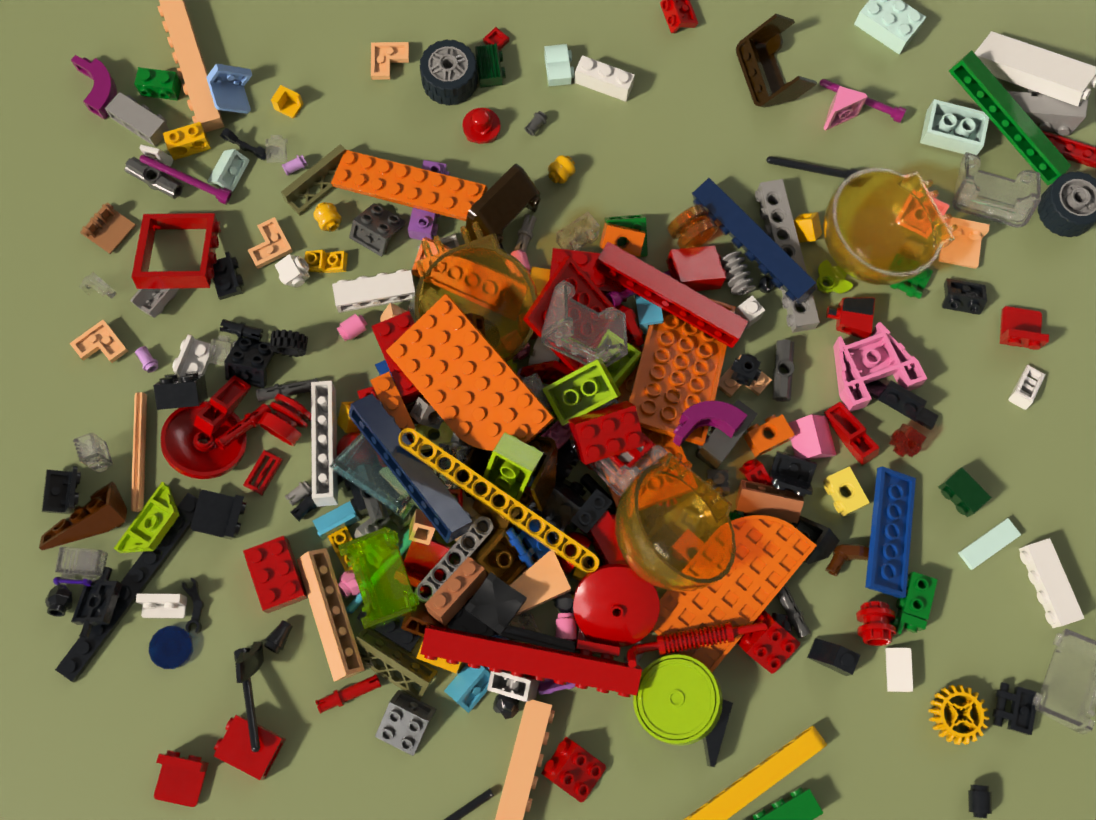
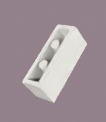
M582 55L575 70L574 83L626 102L633 87L635 74Z

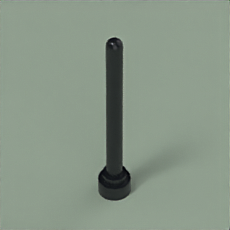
M769 156L766 159L768 164L844 178V181L850 184H856L859 169L855 168L844 171Z
M240 648L235 650V662L237 661L240 652H250L251 649ZM250 677L242 682L251 750L258 752L260 750V741Z

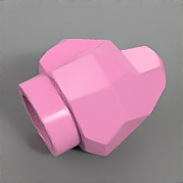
M345 571L339 577L340 582L338 586L340 593L345 598H348L350 595L357 596L367 583L368 577L366 572Z

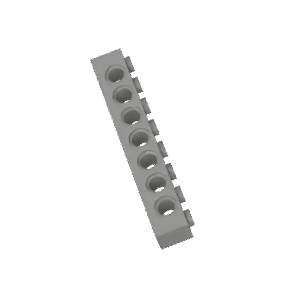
M783 179L761 182L755 191L756 201L760 203V217L764 219L765 223L764 232L807 273ZM768 201H773L776 205H772ZM773 218L779 219L780 222H775ZM777 236H782L785 240H780ZM781 287L779 290H782L783 294L782 305L787 310V325L791 327L792 333L816 329L820 321L813 294L799 305L796 301L791 302L785 295L786 291ZM795 307H800L803 312H798Z

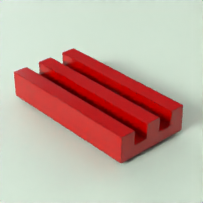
M264 450L243 486L263 496L283 459ZM266 457H270L254 485H251ZM276 460L268 475L266 476L265 480L263 481L262 485L258 489L260 483L262 482L264 476L266 475L273 461Z

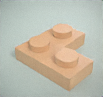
M409 42L371 43L372 80H390L391 63H409Z
M275 217L257 225L265 242L248 250L257 269L293 252Z
M101 320L69 343L83 361L99 349H101L111 363L128 352L127 348L104 320Z
M731 367L719 379L718 388L730 398L742 385L731 379L734 372L731 370ZM761 371L758 380H753L750 386L746 387L759 396L772 379Z

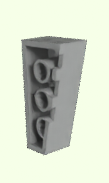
M1008 91L1042 131L1070 136L1086 118L1088 99L1083 100L1079 106H1075L1055 98H1050V96L1044 94L1032 96L1031 93Z

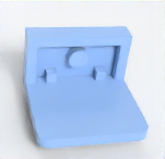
M215 64L206 79L217 110L245 114L251 111L244 86L252 77L251 69Z

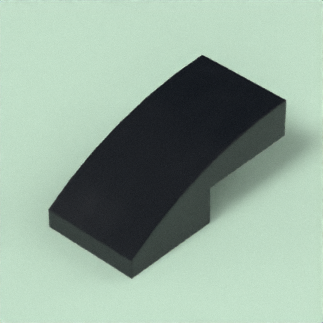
M254 642L250 652H240L235 663L237 683H242L249 679L263 664V642Z

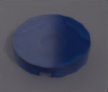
M166 626L159 629L149 643L151 660L163 669L182 667L190 660L193 653L192 637L185 629L177 626Z

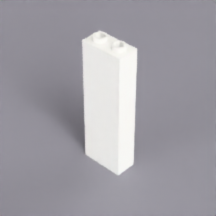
M993 31L990 32L975 52L976 56L996 78L1075 106H1079L1083 100H1087L1091 93V88L1096 87V66Z

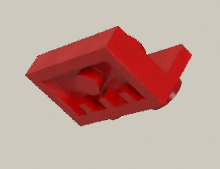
M662 0L660 2L671 33H676L680 27L695 28L698 25L690 0Z

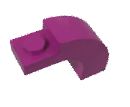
M75 55L71 62L77 71L94 80L93 88L83 102L89 111L105 120L109 115L105 108L117 95L116 84L101 61L95 58L91 62L85 57L82 59Z
M704 401L694 404L682 413L679 420L680 424L673 432L676 434L673 442L680 447L695 429L702 426L718 428L732 438L744 424L748 415L737 407L721 401Z

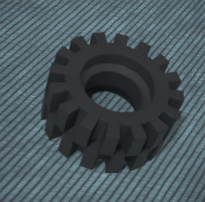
M292 330L272 331L269 349L283 356L306 355L308 337L305 334H299L297 331L292 332Z

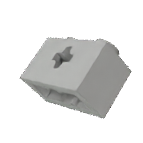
M502 670V673L491 671L487 690L528 702L536 699L540 681L533 679L531 675L524 674L523 677L511 675V671Z

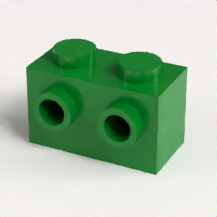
M138 67L134 85L141 96L178 101L182 83L176 72Z
M916 572L909 573L906 597L898 598L896 608H898L897 614L906 613L927 621L938 579Z

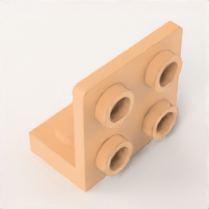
M950 217L943 226L939 261L976 269L979 265L981 240L989 232L990 224Z

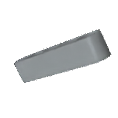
M482 516L472 523L468 532L457 540L415 589L417 600L427 602L467 557L471 556L493 530V523L490 518ZM478 522H483L487 525L486 532L483 533L477 529ZM464 538H470L473 541L472 548L468 549L463 545ZM450 554H456L459 557L457 565L449 562ZM436 570H442L445 573L444 581L435 579L434 572ZM422 586H427L431 590V595L428 598L420 595L419 591Z

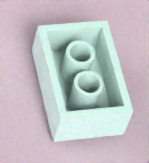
M869 0L860 11L854 25L900 55L920 30L926 16L902 0Z
M934 99L926 112L920 143L976 157L984 146L989 117L983 111Z

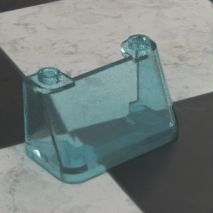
M362 433L330 465V468L337 475L365 491L385 507L395 512L403 520L415 505V501Z

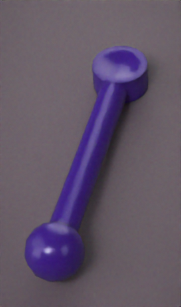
M61 577L53 579L55 585L67 583L91 586L92 583L89 579L73 580L61 579Z

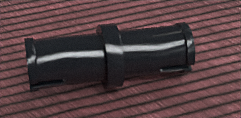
M223 319L220 325L223 326L220 327L221 332L235 334L239 338L247 337L260 341L263 335L261 334L263 333L262 328L248 326L244 322L236 323Z

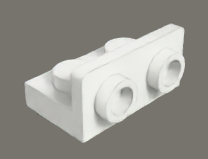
M188 334L181 343V352L178 358H175L173 362V372L178 377L185 376V373L198 372V375L205 374L216 347L213 344L197 340Z
M182 594L136 595V603L142 604L141 616L143 618H185L187 597Z

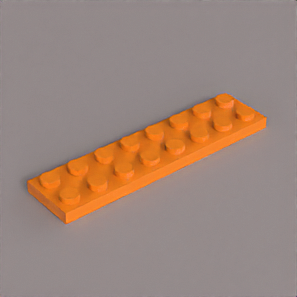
M349 150L343 153L331 181L332 186L463 221H466L471 207L488 189L484 184Z

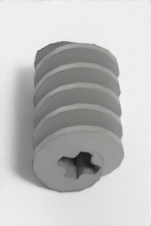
M741 251L732 252L720 260L723 269L726 271V280L729 281L728 286L732 288V295H743L756 289L755 285L749 286L753 279L746 278L751 274L750 271H743L748 266L747 264L741 265L745 261L744 257L738 258L742 254Z

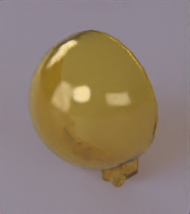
M883 168L860 170L845 179L834 191L826 207L823 223L825 243L836 264L853 278L874 285L902 283L923 273L937 259L941 248L948 246L955 240L952 232L958 228L956 224L947 225L946 222L952 218L951 214L942 216L933 198L937 197L939 192L937 190L928 191V188L933 185L932 180L923 182L918 171L904 175Z
M477 221L473 222V230L477 239L471 241L468 229L462 226L460 230L465 244L445 250L440 237L437 235L434 237V244L438 253L433 255L429 243L426 240L421 241L426 258L415 262L420 275L415 294L416 320L421 318L443 295L447 294L464 314L474 313L484 316L485 338L506 362L515 357L526 346L534 333L531 327L523 320L538 297L536 285L529 271L516 257L500 248L495 233L483 236Z
M669 452L659 459L658 464L651 465L634 477L620 497L616 510L615 535L623 558L640 578L653 586L668 591L690 592L717 583L729 573L734 563L736 543L729 517L732 504L722 496L723 489L721 487L713 489L714 483L711 479L704 481L691 470L692 463L690 461L681 462L682 454L676 453L673 455Z

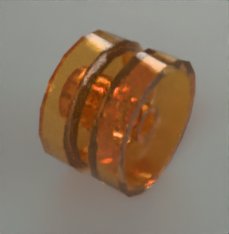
M698 204L678 215L669 224L667 231L673 239H678L677 245L680 249L700 247L717 232L718 226L712 218L707 219L708 212L702 204Z

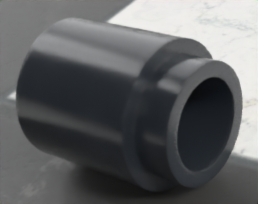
M970 785L971 790H968L969 812H973V817L987 818V814H992V792H989V786Z

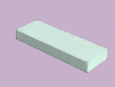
M1007 518L958 552V554L970 570H972L1021 534L1009 518Z

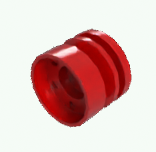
M278 393L274 399L279 404L270 403L271 408L276 413L264 412L258 424L281 441L295 446L302 436L299 430L296 429V426L307 428L308 424L304 420L310 422L311 413L298 401Z

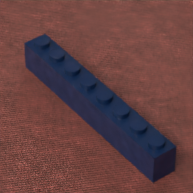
M710 178L692 192L694 205L699 210L703 208L707 212L705 214L712 223L716 221L720 225L718 227L725 236L729 234L733 238L731 240L738 249L742 247L746 251L744 253L751 262L755 260L759 264L758 268L764 275L769 274L773 278L771 280L773 284L779 289L782 287L786 291L785 295L791 302L796 301L800 305L818 289L817 283Z
M370 394L351 403L348 416L445 542L448 544L467 533L472 524L470 514L460 506L456 496L449 492L444 481L438 478L430 466L399 445L398 437L401 429L396 424L393 416L389 415L384 409L382 402L377 400L373 394ZM404 434L402 441L407 445L412 444L407 434Z

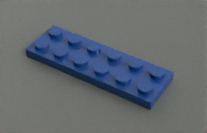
M882 466L877 468L865 588L897 598H905L916 478Z

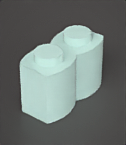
M567 44L544 46L548 86L571 84V78H574V67H570L569 61H572L571 50H568Z

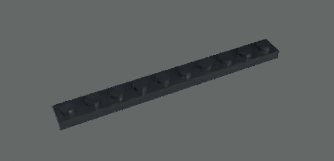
M189 492L177 506L179 517L166 533L161 543L154 551L143 552L120 582L123 585L110 623L93 626L88 639L79 637L55 669L57 672L71 682H76L134 604L136 595L143 592L189 530L198 498Z

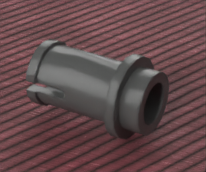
M541 111L535 112L533 119L525 126V131L529 135L534 136L542 124L547 123V116Z

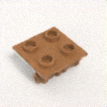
M105 203L94 214L95 216L90 218L89 223L82 227L83 229L80 233L111 254L136 224L114 210L112 205Z

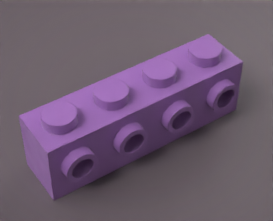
M423 161L422 169L450 176V172L447 171V164ZM413 208L408 226L409 238L422 240L424 237L433 240V236H437L438 233L437 218H441V215Z

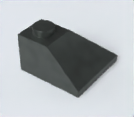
M800 516L798 523L791 524L817 545L805 559L804 563L806 564L829 558L840 541L830 528Z

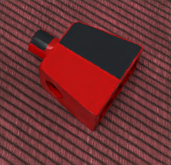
M843 298L838 307L828 306L826 318L837 319V331L861 339L868 338L872 333L875 298Z

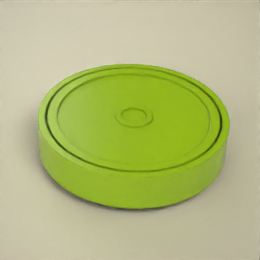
M674 654L658 658L643 670L637 696L633 695V704L638 721L651 736L670 745L683 746L702 740L714 729L722 712L723 698L718 680L703 663L690 656Z

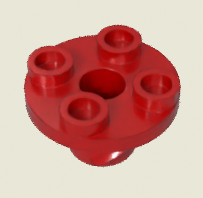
M473 109L463 119V132L470 142L478 144L494 142L500 132L499 117L490 109Z

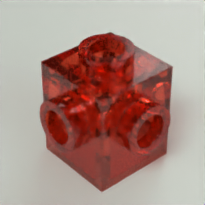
M902 424L892 434L889 444L894 447L893 451L899 456L913 457L921 450V445L927 437L913 427Z

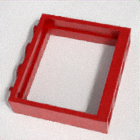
M215 213L143 214L131 276L136 288H210L211 279L214 278L213 264H216L217 261L215 250L219 247L217 236L221 232L220 221H217ZM206 229L200 271L148 272L156 230Z

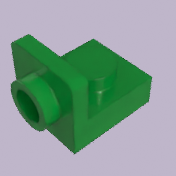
M899 613L891 621V625L896 627V635L902 633L903 626H905V630L913 633L925 630L927 621L906 613Z

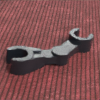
M225 128L220 135L224 140L237 144L242 150L254 153L261 160H265L268 156V153H265L266 149L260 146L255 148L239 140L228 128Z
M191 578L193 582L191 588H187L186 582H182V588L191 597L194 607L191 620L186 624V631L190 632L191 625L196 623L195 633H199L202 629L199 621L204 603L199 596L198 582Z

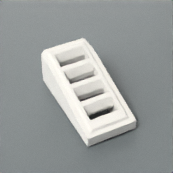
M140 145V150L144 155L171 167L173 158L158 148Z
M1027 365L1008 400L1026 410L1033 403L1046 374ZM1027 375L1035 378L1037 381L1029 378Z

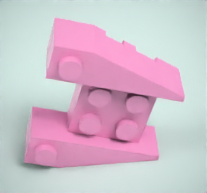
M881 322L877 323L872 331L873 336L849 345H845L840 336L833 346L839 396L843 405L850 412L866 407L872 398L865 384L893 374L898 385L911 391L921 387L927 380L919 361L914 356H911L905 350V347L890 335L891 332Z

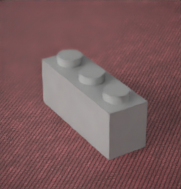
M119 92L105 108L111 119L154 147L164 138L163 133L170 131L164 117L160 114H153L144 104L139 105L130 95L125 96Z

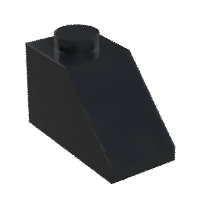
M815 638L807 658L844 676H850L855 671L860 654L841 645Z

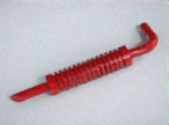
M731 622L724 623V626L720 624V626L716 625V627L712 625V628L707 626V629L703 627V630L701 628L697 630L696 628L694 629L695 631L690 629V632L686 630V633L682 631L681 634L679 631L678 634L674 632V635H671L669 633V636L665 634L664 637L663 635L656 636L657 641L638 644L628 650V666L630 668L636 667V656L644 652L659 650L660 655H664L666 652L668 654L671 653L670 651L675 653V650L679 652V649L683 651L684 648L685 650H688L687 648L691 650L692 647L696 649V646L700 648L701 645L702 647H705V645L708 647L709 644L713 646V643L718 645L717 642L719 644H722V642L726 643V641L728 643L735 642L734 636L765 631L768 627L762 622L732 627Z

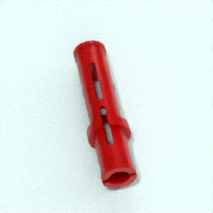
M263 403L252 413H247L244 416L245 418L215 439L218 447L224 450L248 430L256 428L264 412L271 413L270 408Z
M377 674L340 691L334 690L333 694L315 702L321 714L336 706H344L343 703L382 686Z

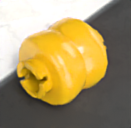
M559 155L548 166L549 178L554 183L564 184L575 173V162L569 156Z
M323 202L318 204L313 214L320 229L323 231L332 232L337 230L342 221V217L337 212V208L333 203Z

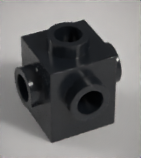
M742 354L740 359L735 358L731 367V370L734 371L731 379L739 384L750 386L752 381H757L762 370L759 369L761 362L753 355Z

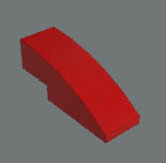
M234 375L210 398L209 403L196 415L194 426L212 436L240 404L251 389V385Z
M841 402L824 411V415L838 437L862 466L878 456L880 447L866 434L867 429Z

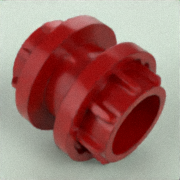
M870 601L863 603L860 606L861 610L856 613L857 620L863 622V625L857 629L858 636L862 637L863 642L867 645L882 646L890 644L892 637L896 635V627L889 624V622L895 619V612L885 602Z

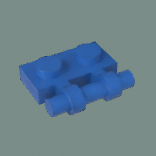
M533 519L530 521V530L536 532L539 529V522ZM517 526V533L512 527L506 531L509 536L508 541L511 546H515L519 553L520 561L524 562L527 568L535 564L531 558L532 555L535 559H541L550 551L549 548ZM547 536L548 542H549L550 544H552L551 540H550L549 537ZM522 540L525 541L528 546L527 548L523 545Z

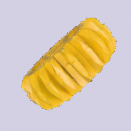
M949 685L948 689L941 688V694L935 693L934 696L937 701L931 700L930 702L935 707L928 711L929 713H934V717L929 718V720L936 722L933 726L934 730L940 729L938 736H946L947 742L954 741L956 745H960L961 742L967 745L970 740L976 742L977 736L984 735L981 729H987L988 726L983 722L990 719L988 716H984V712H987L989 709L982 708L981 705L984 704L985 700H977L979 693H972V688L966 687L964 689L963 685H957V687ZM956 696L964 699L965 702L956 705L949 700ZM944 709L948 715L946 720L944 717ZM971 709L973 712V719L970 716ZM961 724L966 726L968 730L958 733L952 728Z

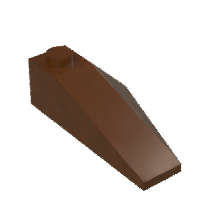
M112 481L90 496L92 500L84 507L77 506L68 520H60L41 537L39 548L46 550L109 532L115 527L122 526L126 521L127 507L115 483Z

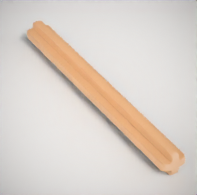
M144 392L135 393L131 511L136 513L140 512L144 507L147 394Z

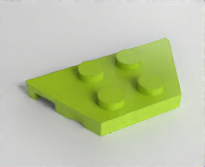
M161 482L113 549L119 553L154 551L161 543L166 533L179 517L172 492L166 483Z

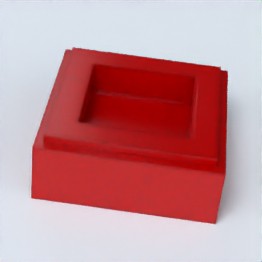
M495 27L483 38V42L486 45H494L496 43L499 51L509 42V37Z

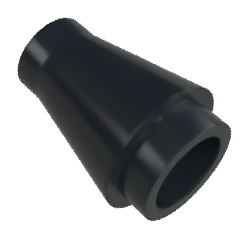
M282 620L265 638L264 647L276 654L280 650L283 651L293 626Z

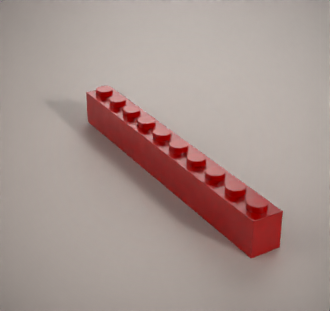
M426 624L420 653L429 660L443 658L450 664L464 662L468 663L467 666L480 669L481 666L489 667L490 671L502 673V670L511 671V675L523 677L526 674L539 681H545V678L554 680V683L566 685L568 682L575 684V687L581 689H588L589 686L597 688L596 690L602 693L615 691L623 697L637 696L642 673L639 665L630 668L628 663L429 624Z

